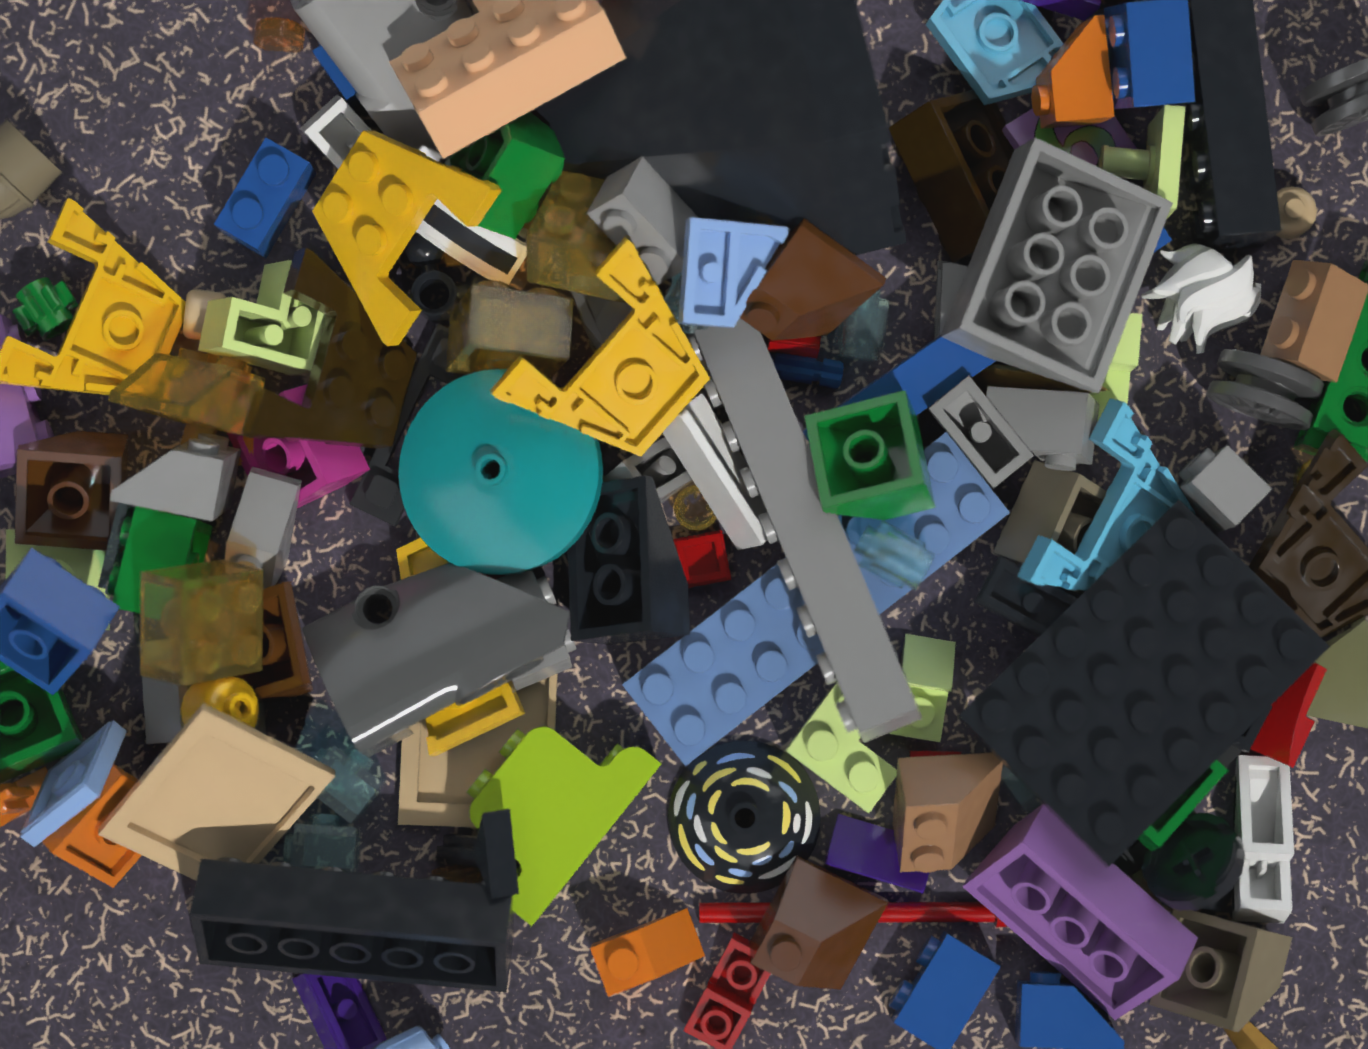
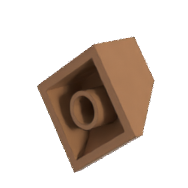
M1293 260L1260 355L1293 365L1311 373L1320 380L1337 382L1368 294V284L1332 263Z
M993 753L898 758L892 825L900 872L919 871L930 873L937 870H951L995 827L1003 763Z

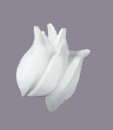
M1190 244L1176 251L1160 250L1162 256L1174 264V266L1165 274L1155 288L1142 293L1143 299L1166 298L1157 324V330L1163 331L1168 323L1172 321L1169 341L1173 344H1176L1179 339L1181 342L1188 340L1194 332L1196 354L1204 353L1205 345L1210 335L1248 321L1261 302V284L1255 282L1253 285L1252 255H1246L1241 261L1232 266V262L1228 261L1216 250L1200 244Z

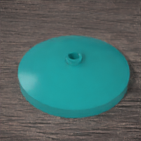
M491 369L471 373L452 381L436 392L423 405L412 421L405 436L399 460V486L402 502L410 522L421 539L439 556L450 563L478 573L491 575H512L532 571L552 562L565 553L579 539L590 523L598 505L603 482L602 454L598 439L550 418L541 417L537 413L515 404L501 401L492 395L490 389L508 369ZM492 463H499L500 473L496 478L491 479L492 474L488 472L489 467Z

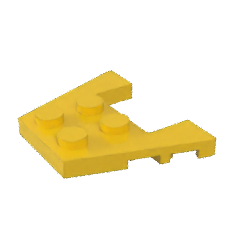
M363 130L312 212L380 339L386 346H396L401 343L422 309L389 278V272L435 201L438 199L466 227L478 226L502 189L495 183L477 179L462 172L461 168L443 164L426 156V153L377 131Z
M67 198L47 243L93 263L95 269L57 356L48 354L8 335L4 338L0 347V384L149 399L154 392L184 321L186 302L142 261L139 263L123 249L109 231L105 232L89 218L76 201Z
M624 237L594 273L632 306V310L564 388L557 387L520 355L490 389V392L501 401L515 404L535 412L541 417L550 418L575 428L583 434L642 456L710 378L663 299L656 283L647 271L635 246Z

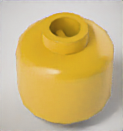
M226 676L201 679L191 685L183 696L181 705L183 725L188 722L203 703L252 728H255L259 717L257 696L253 688L240 678Z

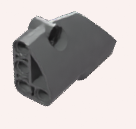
M447 563L385 586L375 585L368 587L358 595L356 600L302 627L318 672L349 737L357 750L369 758L414 734L409 727L454 703L461 705L479 698L541 664L544 661L543 656L564 646L570 612L473 570ZM381 600L390 601L393 606L390 618L381 624L371 623L369 611L372 605Z

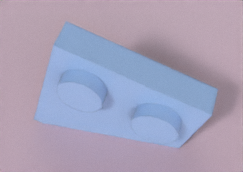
M692 217L686 219L678 324L721 328L734 327L746 307L749 295L752 290L758 287L767 271L765 268L777 247L786 239L788 227Z

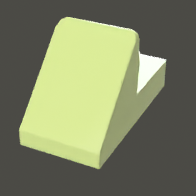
M905 634L900 666L922 719L889 732V734L934 742L941 741L948 692L952 691L956 642Z

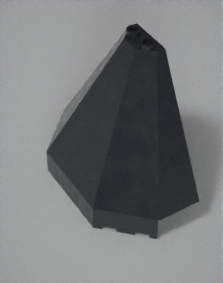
M603 0L600 5L605 11L626 58L530 111L554 130L565 157L563 170L559 178L547 187L539 200L537 212L596 224L587 215V212L607 176L643 156L698 218L788 227V234L803 219H806L855 256L907 243L898 205L901 204L896 172L891 163L887 144H891L888 123L855 0Z

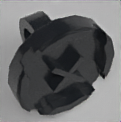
M1192 813L1184 819L1159 848L1153 851L1146 848L1141 868L1148 888L1163 905L1178 911L1199 909L1221 911L1230 901L1232 888L1242 874L1245 852L1241 838L1223 818L1210 813Z

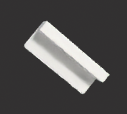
M702 393L695 395L663 431V435L737 550L760 546L768 538L758 515L767 512L761 495L751 498L739 469L747 467L748 464L739 450L732 453L722 429V423Z

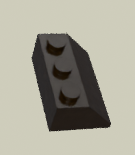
M974 90L930 100L888 127L896 144L897 153L904 161L917 188L918 197L926 207L939 234L940 243L947 251L952 263L972 258L1014 152V148L1002 132V129L1007 124L997 103L984 105Z

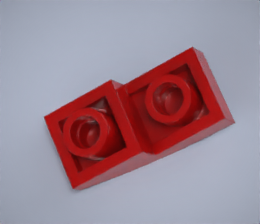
M1314 662L1271 705L1273 707L1250 748L1251 750L1294 768L1315 722L1306 717V714L1327 671L1326 668Z
M735 932L733 933L683 1030L716 1049L733 1048L752 1013L754 1004L771 973L751 964L750 940Z

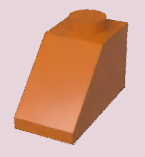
M1095 15L1079 24L1037 76L1036 85L1032 89L1031 102L1034 114L1040 116L1041 129L1094 125L1115 117L1105 15Z
M688 908L592 943L590 946L608 997L657 979L705 956Z

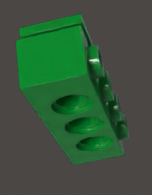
M1368 260L1364 262L1358 277L1359 280L1368 284ZM1368 294L1338 381L1322 380L1325 386L1321 397L1312 399L1308 410L1314 416L1311 426L1307 430L1299 431L1293 447L1297 450L1315 456L1327 434L1334 428L1368 462V371L1362 366L1361 361L1362 353L1368 354ZM1345 399L1350 400L1357 406L1359 411L1357 422L1350 420L1345 415L1343 410Z

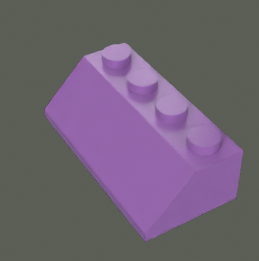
M1044 804L1016 823L966 879L962 886L1114 1020L1179 980L1198 939L1197 936L1115 864L1112 863L1106 868Z

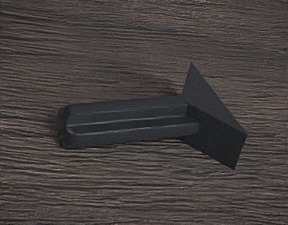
M510 809L482 813L477 836L444 835L443 845L437 846V854L440 857H445L447 864L478 867L492 899L519 894Z

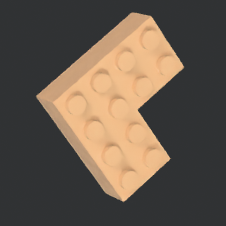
M468 0L475 15L459 19L452 23L446 31L424 43H417L408 47L400 56L389 61L444 159L624 60L626 56L605 11L597 0Z

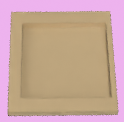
M558 674L516 691L525 714L435 757L428 754L426 719L410 726L409 728L414 734L403 739L401 743L398 825L470 827L473 830H477L469 817V806L473 798L466 791L484 769L494 774L506 759L499 751L517 728L524 734L537 727H549L556 730Z
M203 703L100 825L98 835L196 881L201 859L218 860L222 857H232L244 863L259 864L335 777V769Z

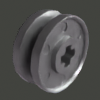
M1368 58L1330 73L1311 83L1298 93L1302 104L1306 107L1325 103L1329 105L1330 110L1321 114L1311 123L1315 136L1329 135L1368 120Z
M1224 349L1221 351L1217 365L1226 373L1235 377L1236 380L1235 382L1212 381L1206 393L1210 400L1222 407L1272 425L1295 430H1307L1310 428L1314 416L1309 410L1294 402L1295 398H1320L1325 386L1322 380L1311 373L1273 358L1240 350Z

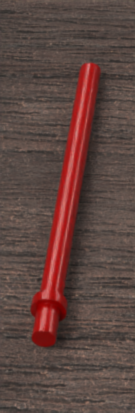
M699 902V923H760L771 902ZM888 902L878 923L995 922V927H1007L1006 924L980 902Z

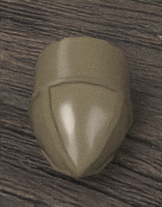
M7 119L0 125V220L14 217L27 208H32L34 206L33 203L63 173Z

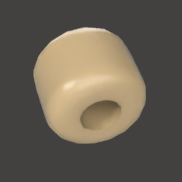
M1289 186L1278 190L1277 198L1281 231L1276 236L1285 239L1299 237L1308 231L1316 220L1317 207L1315 200L1309 192L1300 187Z
M192 289L187 293L183 321V334L186 338L200 340L208 301L226 298L223 293Z

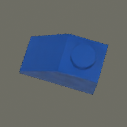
M1030 971L1029 980H1017L1015 1043L1020 1047L1124 1049V1040L1073 985L1068 982H1061V973Z

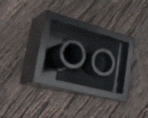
M644 475L603 482L598 505L590 523L579 539L568 549L571 641L614 645L690 635L688 582L652 476Z

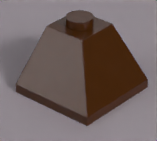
M803 219L787 235L784 242L777 247L765 268L767 271L758 287L752 290L749 295L746 307L740 318L772 341L827 336L885 284L887 278L809 221Z
M74 431L18 445L15 544L118 551L124 503L110 501L112 490L127 479L128 435Z
M282 582L215 606L228 676L245 680L253 688L258 704L279 702L314 691L291 582Z
M796 855L750 940V962L752 965L796 986L841 990L884 912L888 899Z

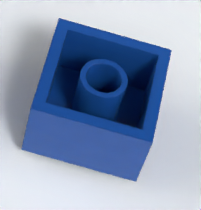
M1188 0L1128 2L1104 8L1114 109L1195 102Z
M31 548L0 586V661L54 695L92 653L120 606L106 598L105 594L98 588L85 584L64 570L53 558L44 556Z

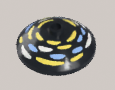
M757 741L727 742L703 752L679 776L669 802V832L673 846L681 861L704 883L730 893L752 894L770 890L781 885L796 855L806 860L809 859L820 831L819 799L806 771L784 751ZM748 808L753 811L755 820L750 827L742 828L736 824L735 814L739 809Z

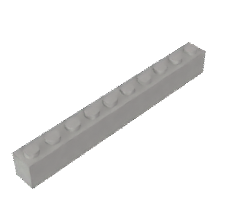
M682 272L671 277L675 288L666 291L677 319H679ZM741 318L738 319L736 325L732 328L691 325L693 331L685 334L698 359L706 361L711 376H709L710 380L705 384V388L714 408L723 404L730 421L721 424L732 453L742 449L749 465L739 469L750 497L753 498L761 495L767 512L758 515L769 543L772 544L780 541L786 555L785 559L777 561L789 590L799 587L806 605L796 608L807 636L811 637L818 634L825 652L816 655L822 673L828 685L836 681L838 682L845 700L835 704L847 733L857 729L863 743L921 720L922 717L839 518L837 514L824 513L822 510L811 451L761 333Z

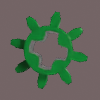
M42 277L27 284L16 294V299L21 306L15 308L12 312L28 337L38 332L43 340H50L69 329L73 320V315L70 311L75 310L79 305L64 281L53 286L48 277Z

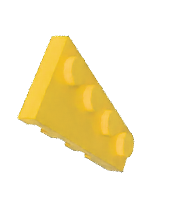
M421 537L396 549L401 580L450 563L433 551ZM512 681L470 702L461 705L454 703L425 718L428 737H426L428 754L435 757L525 714Z

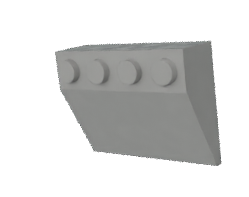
M1033 138L1016 148L1013 152L941 337L987 358L1093 393H1099L1173 202L1042 140Z

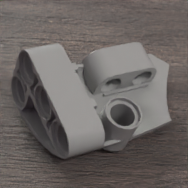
M290 0L295 12L357 92L355 94L384 135L426 153V156L444 163L447 157L442 158L389 61L400 56L408 47L417 43H424L446 31L455 21L473 16L466 1Z

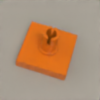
M113 764L100 796L42 841L52 854L114 888L142 855L98 835V828L139 779Z

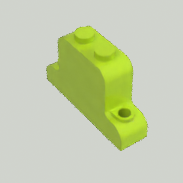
M537 727L526 734L517 728L499 751L506 758L494 774L484 769L466 791L473 798L469 806V817L472 824L478 830L482 813L510 809L515 860L519 863L516 868L519 894L513 895L512 910L530 926H533L661 766V763L644 749L639 747L623 748L617 743L603 761L597 765L559 733L549 727Z

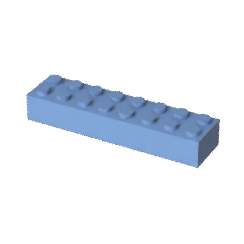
M947 432L924 449L936 508L888 520L846 515L838 516L879 615L1010 513ZM778 563L691 630L690 635L682 637L622 684L685 766L818 663L816 655L825 652L818 634L811 637L807 636L796 609L806 605L799 587L792 590L788 589Z

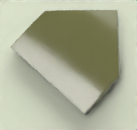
M1364 616L1351 623V628L1328 640L1326 643L1330 647L1315 661V663L1326 668L1327 671L1306 714L1307 716L1368 729V621Z

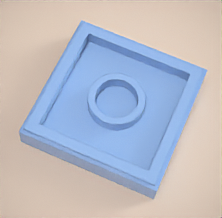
M114 720L106 723L48 770L22 827L20 836L33 847L37 846L100 796L127 731Z

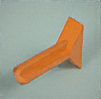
M46 766L13 783L0 784V828L31 810L48 772Z

